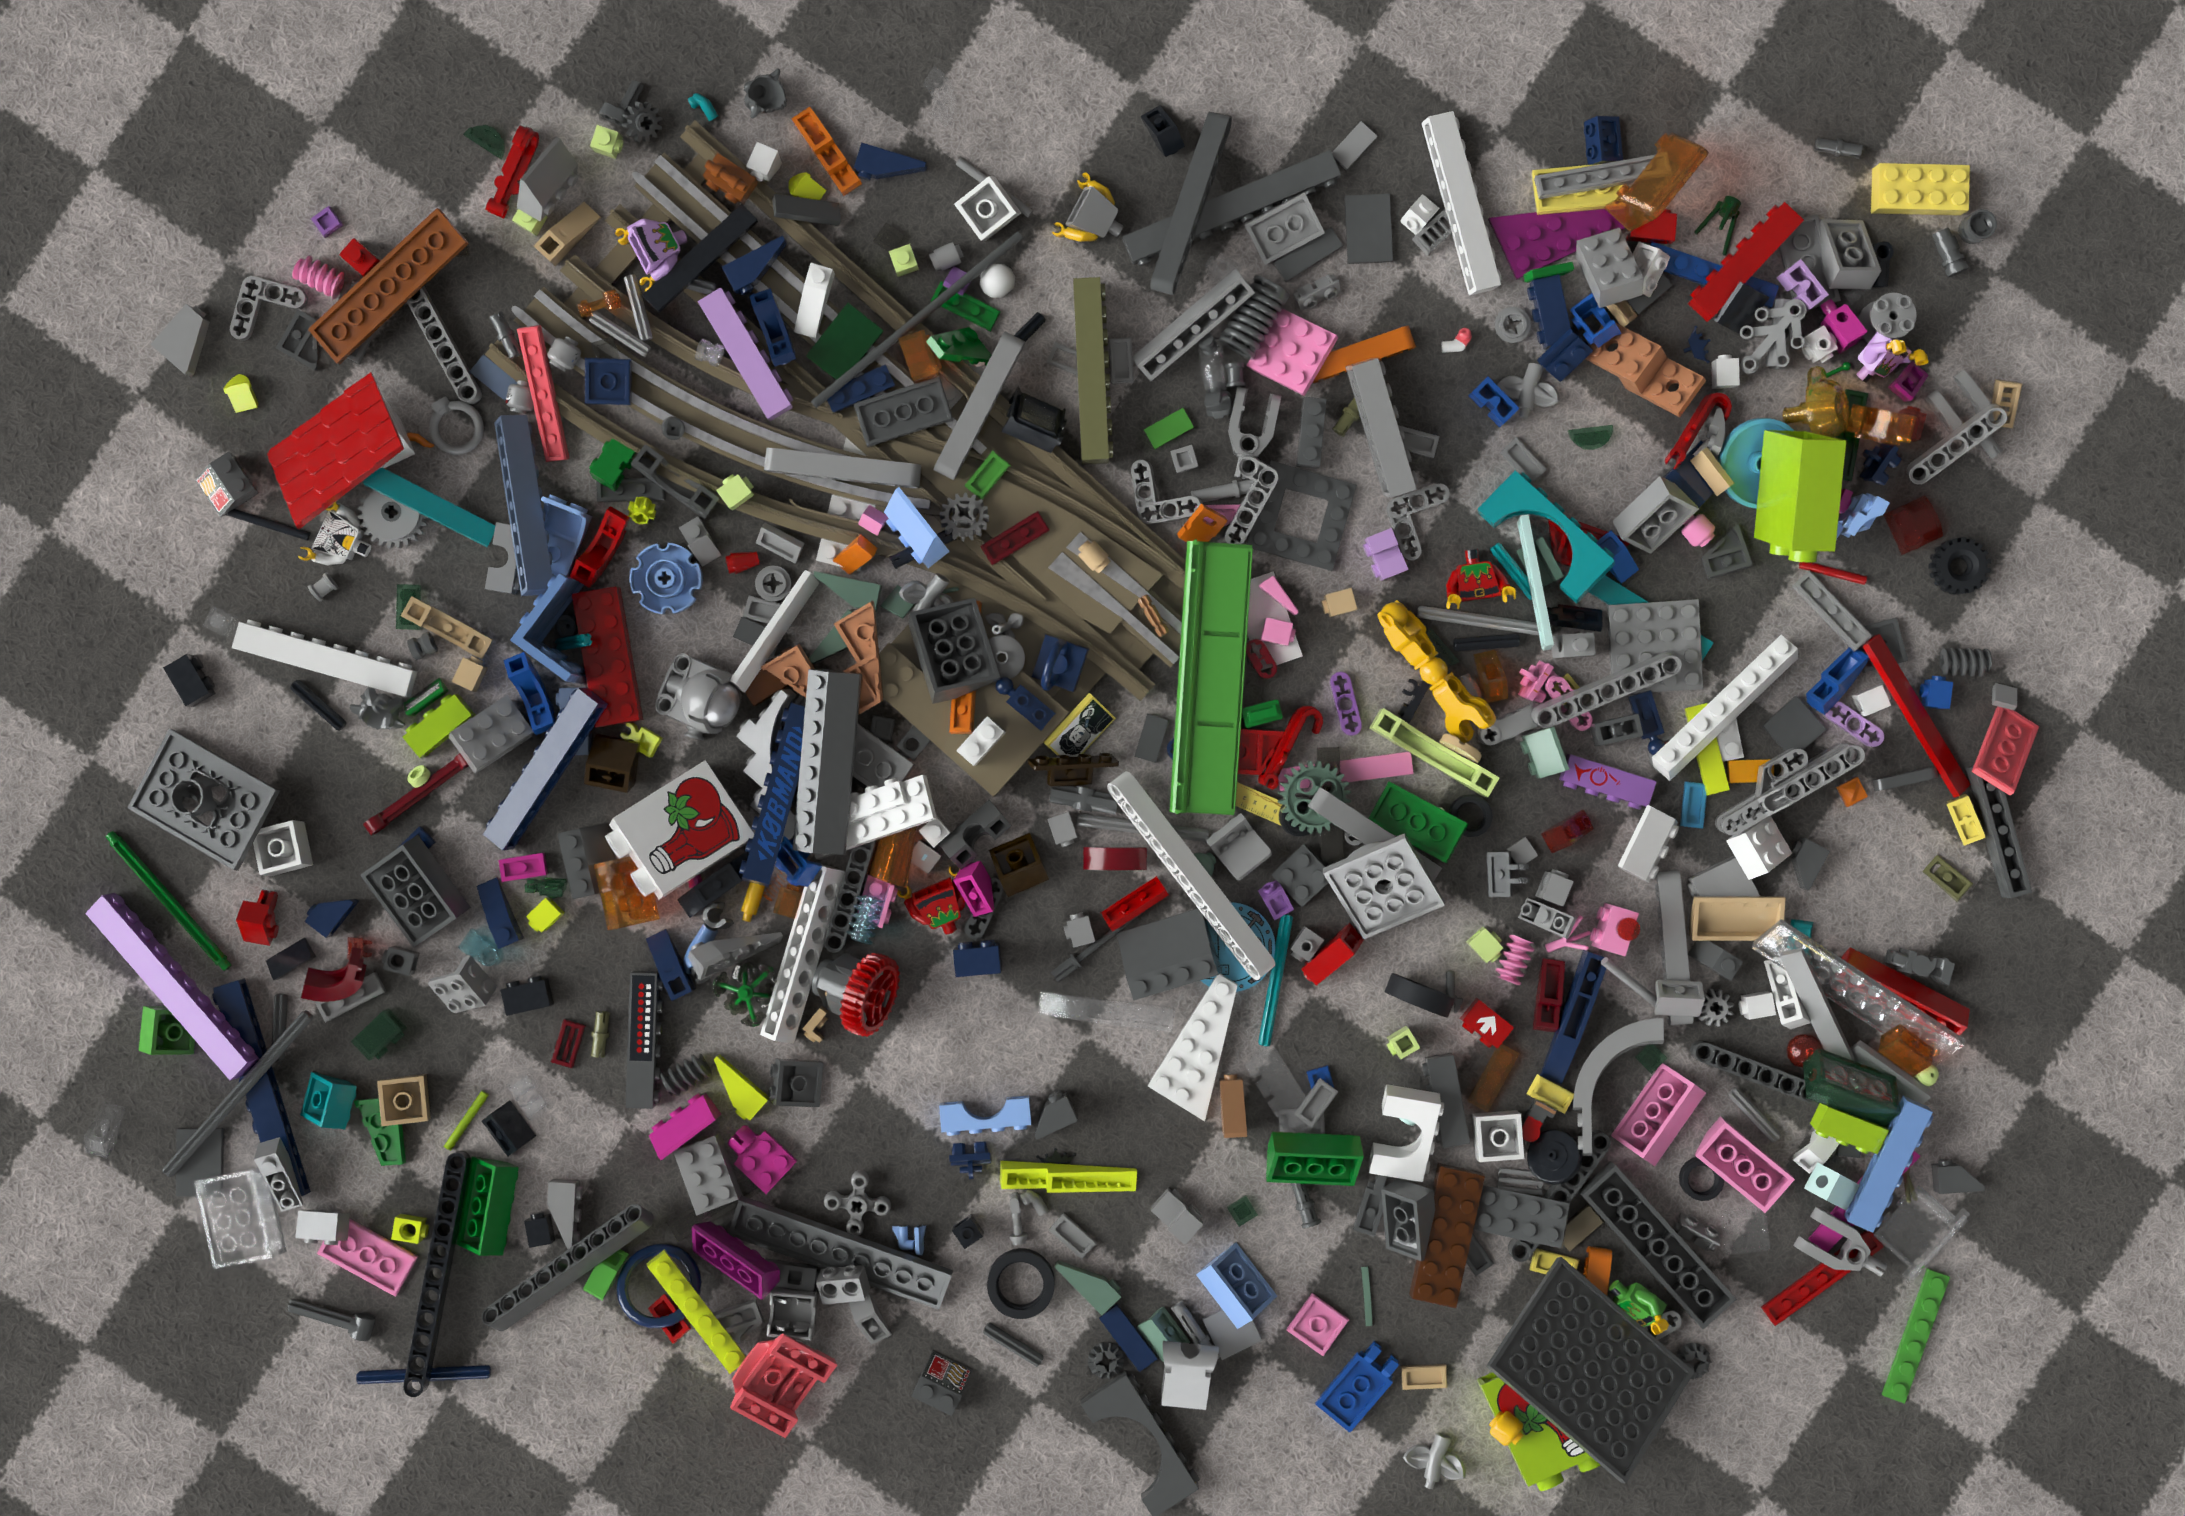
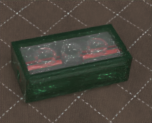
M1820 1048L1815 1050L1803 1062L1807 1099L1884 1127L1901 1113L1896 1076Z

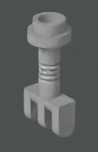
M1014 1192L1010 1196L1014 1233L1010 1234V1240L1013 1241V1245H1023L1026 1243L1028 1234L1022 1230L1019 1194Z

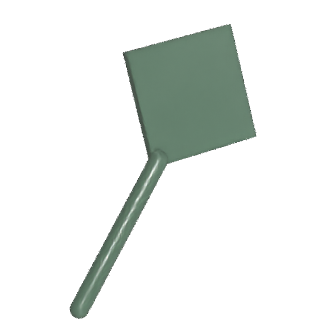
M897 585L880 606L904 619L915 604L907 603L901 598L899 592L902 587ZM959 587L944 589L942 593L958 591Z

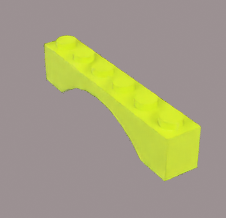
M664 1249L646 1263L647 1267L725 1369L731 1374L742 1364L746 1354L719 1322Z

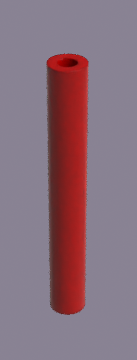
M1800 562L1799 564L1800 569L1810 570L1865 585L1867 576L1813 562Z

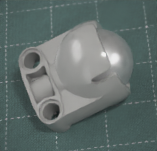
M681 653L675 657L666 674L656 700L655 708L659 714L700 732L718 734L722 731V727H727L733 721L738 712L742 694L730 681L733 676L731 673Z

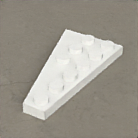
M1221 973L1215 977L1148 1084V1087L1203 1121L1206 1119L1238 986L1237 983Z

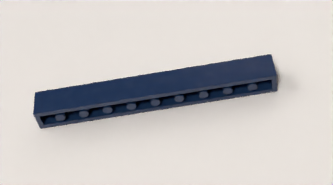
M245 978L214 987L212 997L215 1005H218L219 1011L225 1016V1020L240 1033V1037L254 1049L255 1054L260 1059L267 1052V1048ZM271 1066L246 1094V1108L252 1114V1127L255 1134H258L260 1143L278 1137L281 1138L289 1154L300 1194L304 1196L310 1193L311 1190L274 1070ZM251 1068L242 1077H240L239 1082L251 1070Z

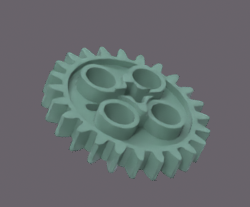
M1310 760L1307 762V767L1299 763L1300 770L1297 771L1291 768L1293 775H1284L1288 782H1280V785L1285 788L1284 791H1278V794L1283 796V799L1278 800V803L1285 805L1280 811L1282 813L1288 812L1285 820L1293 819L1291 823L1293 827L1300 823L1299 830L1302 832L1306 827L1310 834H1312L1314 828H1316L1318 833L1322 832V827L1330 831L1329 824L1332 822L1308 807L1312 799L1308 797H1295V794L1314 795L1320 787L1322 788L1325 782L1330 781L1332 788L1329 793L1344 803H1350L1351 800L1346 798L1345 795L1350 794L1351 791L1344 789L1349 782L1341 781L1344 774L1339 773L1336 775L1338 768L1333 767L1329 770L1330 764L1327 762L1323 767L1319 760L1316 761L1315 766H1313ZM1309 779L1310 785L1308 789L1301 790V781ZM1302 801H1306V810L1298 812L1297 805Z

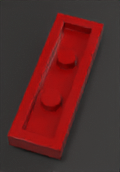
M1156 876L1102 911L1101 914L1113 932L1169 894Z

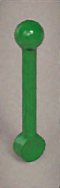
M1844 362L1841 367L1816 379L1810 378L1807 381V385L1814 387L1817 382L1836 373L1850 370L1851 364Z

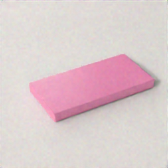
M349 1219L348 1240L338 1241V1245H325L323 1241L317 1252L318 1255L395 1297L398 1295L418 1258L414 1253L352 1219Z

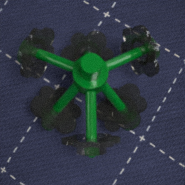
M751 962L736 965L732 977L734 980H739L740 984H743L740 988L727 984L729 978L724 971L713 981L712 991L716 997L724 994L726 989L735 992L734 994L729 993L727 1000L724 1002V1008L730 1010L732 1015H737L738 1013L745 1014L749 1010L750 1014L741 1020V1024L755 1027L760 1025L763 1019L767 1017L762 1011L754 1013L750 999L756 997V1001L761 1003L762 1008L769 1006L774 989L772 983H766L765 986L761 985L758 989L759 992H754V988L766 977L774 983L777 982L774 976L776 973L773 967H770L768 964H757L759 970L763 973L759 978L756 976L758 969L753 967Z

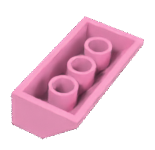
M1661 1063L1611 1136L1644 1160L1656 1166L1706 1092L1667 1065Z
M1721 1116L1706 1132L1695 1153L1697 1158L1764 1213L1769 1210L1795 1180L1786 1169Z

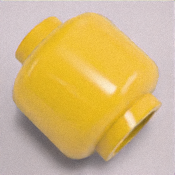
M1500 1411L1489 1424L1491 1426L1490 1434L1503 1446H1508L1511 1442L1516 1445L1524 1436L1521 1433L1523 1423L1509 1411L1504 1413Z

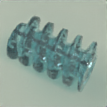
M869 895L857 896L856 898L862 902L861 904L854 905L859 910V913H852L851 915L857 920L856 922H849V925L854 930H849L846 933L853 940L872 944L873 942L868 938L875 937V933L870 929L877 928L878 925L873 920H880V915L876 912L882 911L883 907L878 903H883L885 900Z

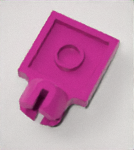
M744 1125L728 1141V1146L738 1156L734 1165L765 1194L798 1161L766 1130L759 1135Z

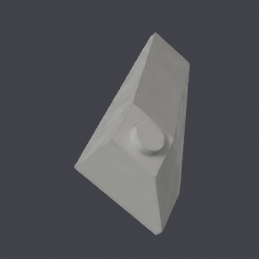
M781 932L716 940L705 944L700 942L691 947L688 958L699 979L703 980L780 943L783 935Z

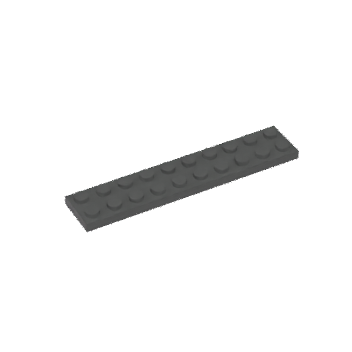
M742 1195L738 1201L728 1233L732 1237H737L740 1240L822 1269L827 1267L837 1268L849 1265H864L870 1286L938 1310L941 1307L953 1270Z

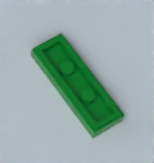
M940 281L931 302L948 289L943 286L944 282ZM956 293L940 306L989 332L992 331L1001 311L966 293L963 296Z

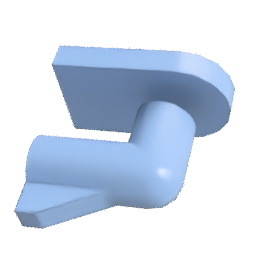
M918 1225L914 1227L915 1240H908V1226H892L901 1250L915 1249L916 1255L923 1254L926 1226L922 1225V1227H919Z

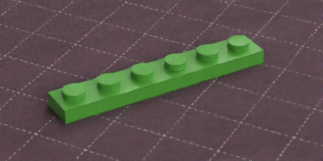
M1928 1268L1926 1269L1882 1392L1883 1396L1905 1404L1950 1279L1949 1276Z

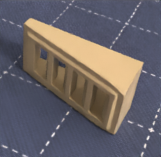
M1995 379L1992 404L2009 407V411H2005L2008 421L2006 420L2002 427L2013 428L2022 384ZM2004 388L2012 389L2011 393L2003 392ZM2002 397L2011 398L2010 402H2004L2001 399ZM1993 411L1994 421L1998 420L2000 411Z

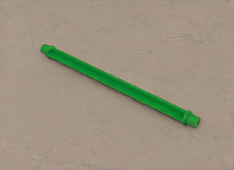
M114 831L108 833L106 838L110 842V846L115 849L212 959L215 965H219L224 972L232 966L227 960L228 957L217 947L123 838L119 837Z

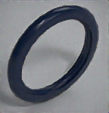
M671 1244L647 1246L633 1254L622 1267L617 1281L618 1302L622 1311L636 1324L647 1328L660 1329L672 1326L685 1318L680 1309L663 1317L644 1315L633 1306L629 1298L628 1282L635 1267L643 1260L658 1255L664 1249L671 1257L676 1258L686 1267L690 1277V1284L700 1296L702 1284L700 1270L691 1255L680 1247Z

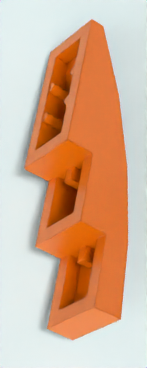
M810 106L791 118L843 196L862 184Z

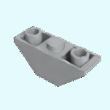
M1527 898L1522 905L1518 917L1568 939L1577 919L1530 898ZM1529 901L1540 905V908L1530 904ZM1523 915L1526 916V917H1528V918L1533 919L1534 922H1532V921H1530V920H1528V919L1523 918Z

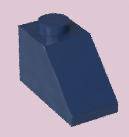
M357 899L314 904L308 910V917L304 922L325 938L332 937L359 901Z

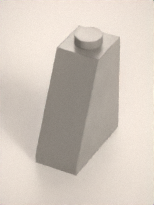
M185 304L151 345L181 372L192 377L197 367L210 322L205 318L206 313L200 307L195 305L193 308Z
M1735 855L1687 878L1689 884H1687L1688 891L1692 896L1696 897L1760 896L1752 879L1749 880Z

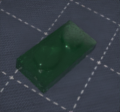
M397 584L396 629L420 630V626L405 619L401 614L411 596L421 600V585Z

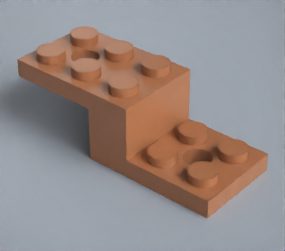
M1619 324L1617 326L1621 331L1620 335L1614 336L1599 348L1594 343L1590 345L1593 352L1585 360L1619 377L1627 390L1678 417H1681L1706 382V379L1700 374L1667 358L1660 345ZM1601 325V327L1599 328V330H1598L1597 332H1599V331H1600L1601 329H1603L1604 327ZM1611 344H1618V348L1615 351H1607ZM1674 383L1679 384V388L1676 391H1668L1670 385Z

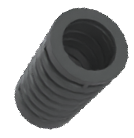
M1258 275L1254 276V282L1250 284L1255 293L1235 310L1236 314L1231 316V321L1227 323V328L1223 330L1218 339L1228 349L1250 360L1255 358L1256 350L1261 347L1258 342H1264V335L1269 333L1267 327H1272L1274 325L1272 320L1278 318L1276 312L1282 311L1280 304H1286L1290 297V294L1282 287ZM1236 338H1237L1238 340H1240L1241 342L1245 343V345L1240 344V343L1236 340Z

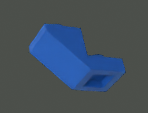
M1612 530L1598 540L1596 544L1602 549L1606 547L1614 554L1615 565L1609 571L1621 584L1639 571L1626 546Z

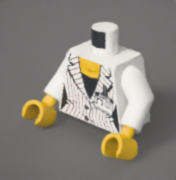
M334 502L325 509L328 510V513L312 548L300 547L307 550L308 555L304 558L298 556L301 560L308 561L311 559L313 562L324 565L343 564L346 559L352 560L355 553L367 557L371 550V545L361 541L365 532L361 529V522L355 513L341 503L336 504Z

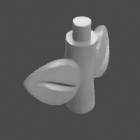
M1529 363L1524 378L1511 375L1502 379L1497 385L1511 400L1519 399V417L1528 418L1529 411H1533L1534 403L1538 406L1548 407L1558 403L1560 400L1559 393L1554 385L1549 382H1539L1544 369L1539 364Z
M939 573L934 576L927 586L920 581H911L905 584L899 592L904 601L916 604L913 611L953 603L950 596L942 593L950 581Z
M1440 1433L1436 1434L1431 1448L1424 1444H1417L1409 1448L1403 1457L1406 1463L1416 1469L1426 1468L1424 1477L1426 1478L1425 1487L1428 1489L1434 1488L1435 1482H1439L1440 1475L1450 1480H1461L1466 1476L1465 1466L1461 1458L1456 1454L1446 1453L1452 1438Z

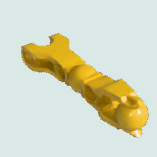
M1398 600L1386 604L1381 612L1377 614L1384 628V633L1393 649L1400 651L1406 660L1414 666L1415 670L1420 667L1422 680L1433 685L1429 689L1430 691L1432 690L1434 698L1445 712L1447 731L1451 735L1458 737L1465 744L1474 735V730L1469 720L1473 721L1480 729H1487L1493 726L1496 716L1488 703L1480 697L1470 695L1460 680L1453 675V672L1448 674L1446 663L1441 658L1435 657L1439 653L1436 652L1433 643L1425 633L1426 627Z

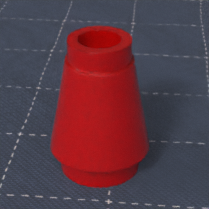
M757 551L730 553V555L725 556L729 574L735 573L736 575L756 565H760Z

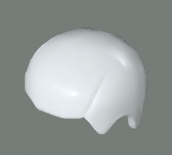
M991 264L981 273L980 286L988 296L1001 298L1014 288L1015 275L1012 269L1005 264Z

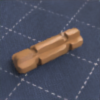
M1149 595L1139 598L1138 603L1141 608H1144V613L1151 625L1155 626L1157 635L1162 637L1167 634L1169 629L1165 623L1163 624V619L1155 605L1151 604L1152 600Z

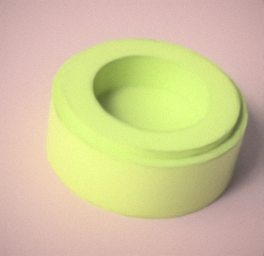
M420 765L411 770L407 780L413 787L417 788L428 781L431 772L424 765Z

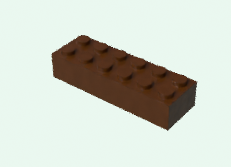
M1442 1163L1437 1164L1432 1190H1434L1435 1214L1425 1259L1423 1261L1416 1260L1409 1292L1412 1299L1452 1308L1457 1307L1485 1175L1482 1172Z

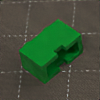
M612 438L610 442L606 441L603 445V452L599 458H595L592 461L589 472L594 480L616 492L625 478L622 473L626 468L629 470L632 468L631 459L636 452Z

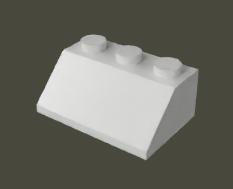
M1647 805L1618 867L1648 883L1650 879H1655L1659 871L1657 865L1660 859H1664L1668 853L1669 847L1667 844L1670 838H1675L1679 830L1677 820Z

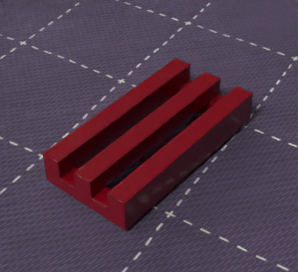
M563 1019L551 1059L552 1063L568 1068L574 1067L586 1025ZM568 1025L571 1026L562 1059L559 1060L558 1055ZM578 1028L579 1031L570 1061L566 1062L575 1030Z

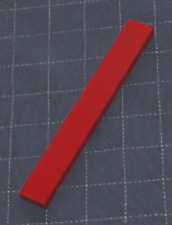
M1880 634L1874 635L1863 645L1865 652L1953 797L1960 796L1971 784Z

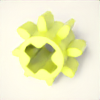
M636 497L635 502H629L628 516L637 524H648L649 519L654 520L656 511L654 509L656 504H652V501L647 497Z

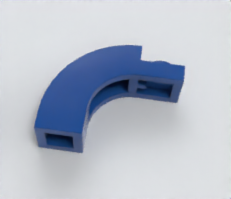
M525 652L503 660L508 678L514 684L524 702L532 731L535 735L547 731L555 724L553 715L555 712L535 666Z

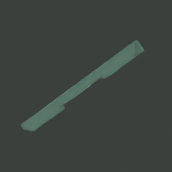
M1367 1266L1361 1267L1365 1325L1373 1326Z

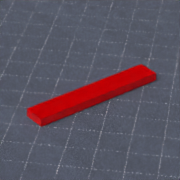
M1865 1230L1860 1234L1871 1250V1256L1883 1248V1245L1874 1233ZM1840 1249L1837 1252H1835L1834 1255H1838ZM1852 1249L1848 1254L1849 1258L1856 1257L1858 1249ZM1820 1263L1761 1306L1772 1324L1776 1326L1852 1270H1834L1824 1263Z

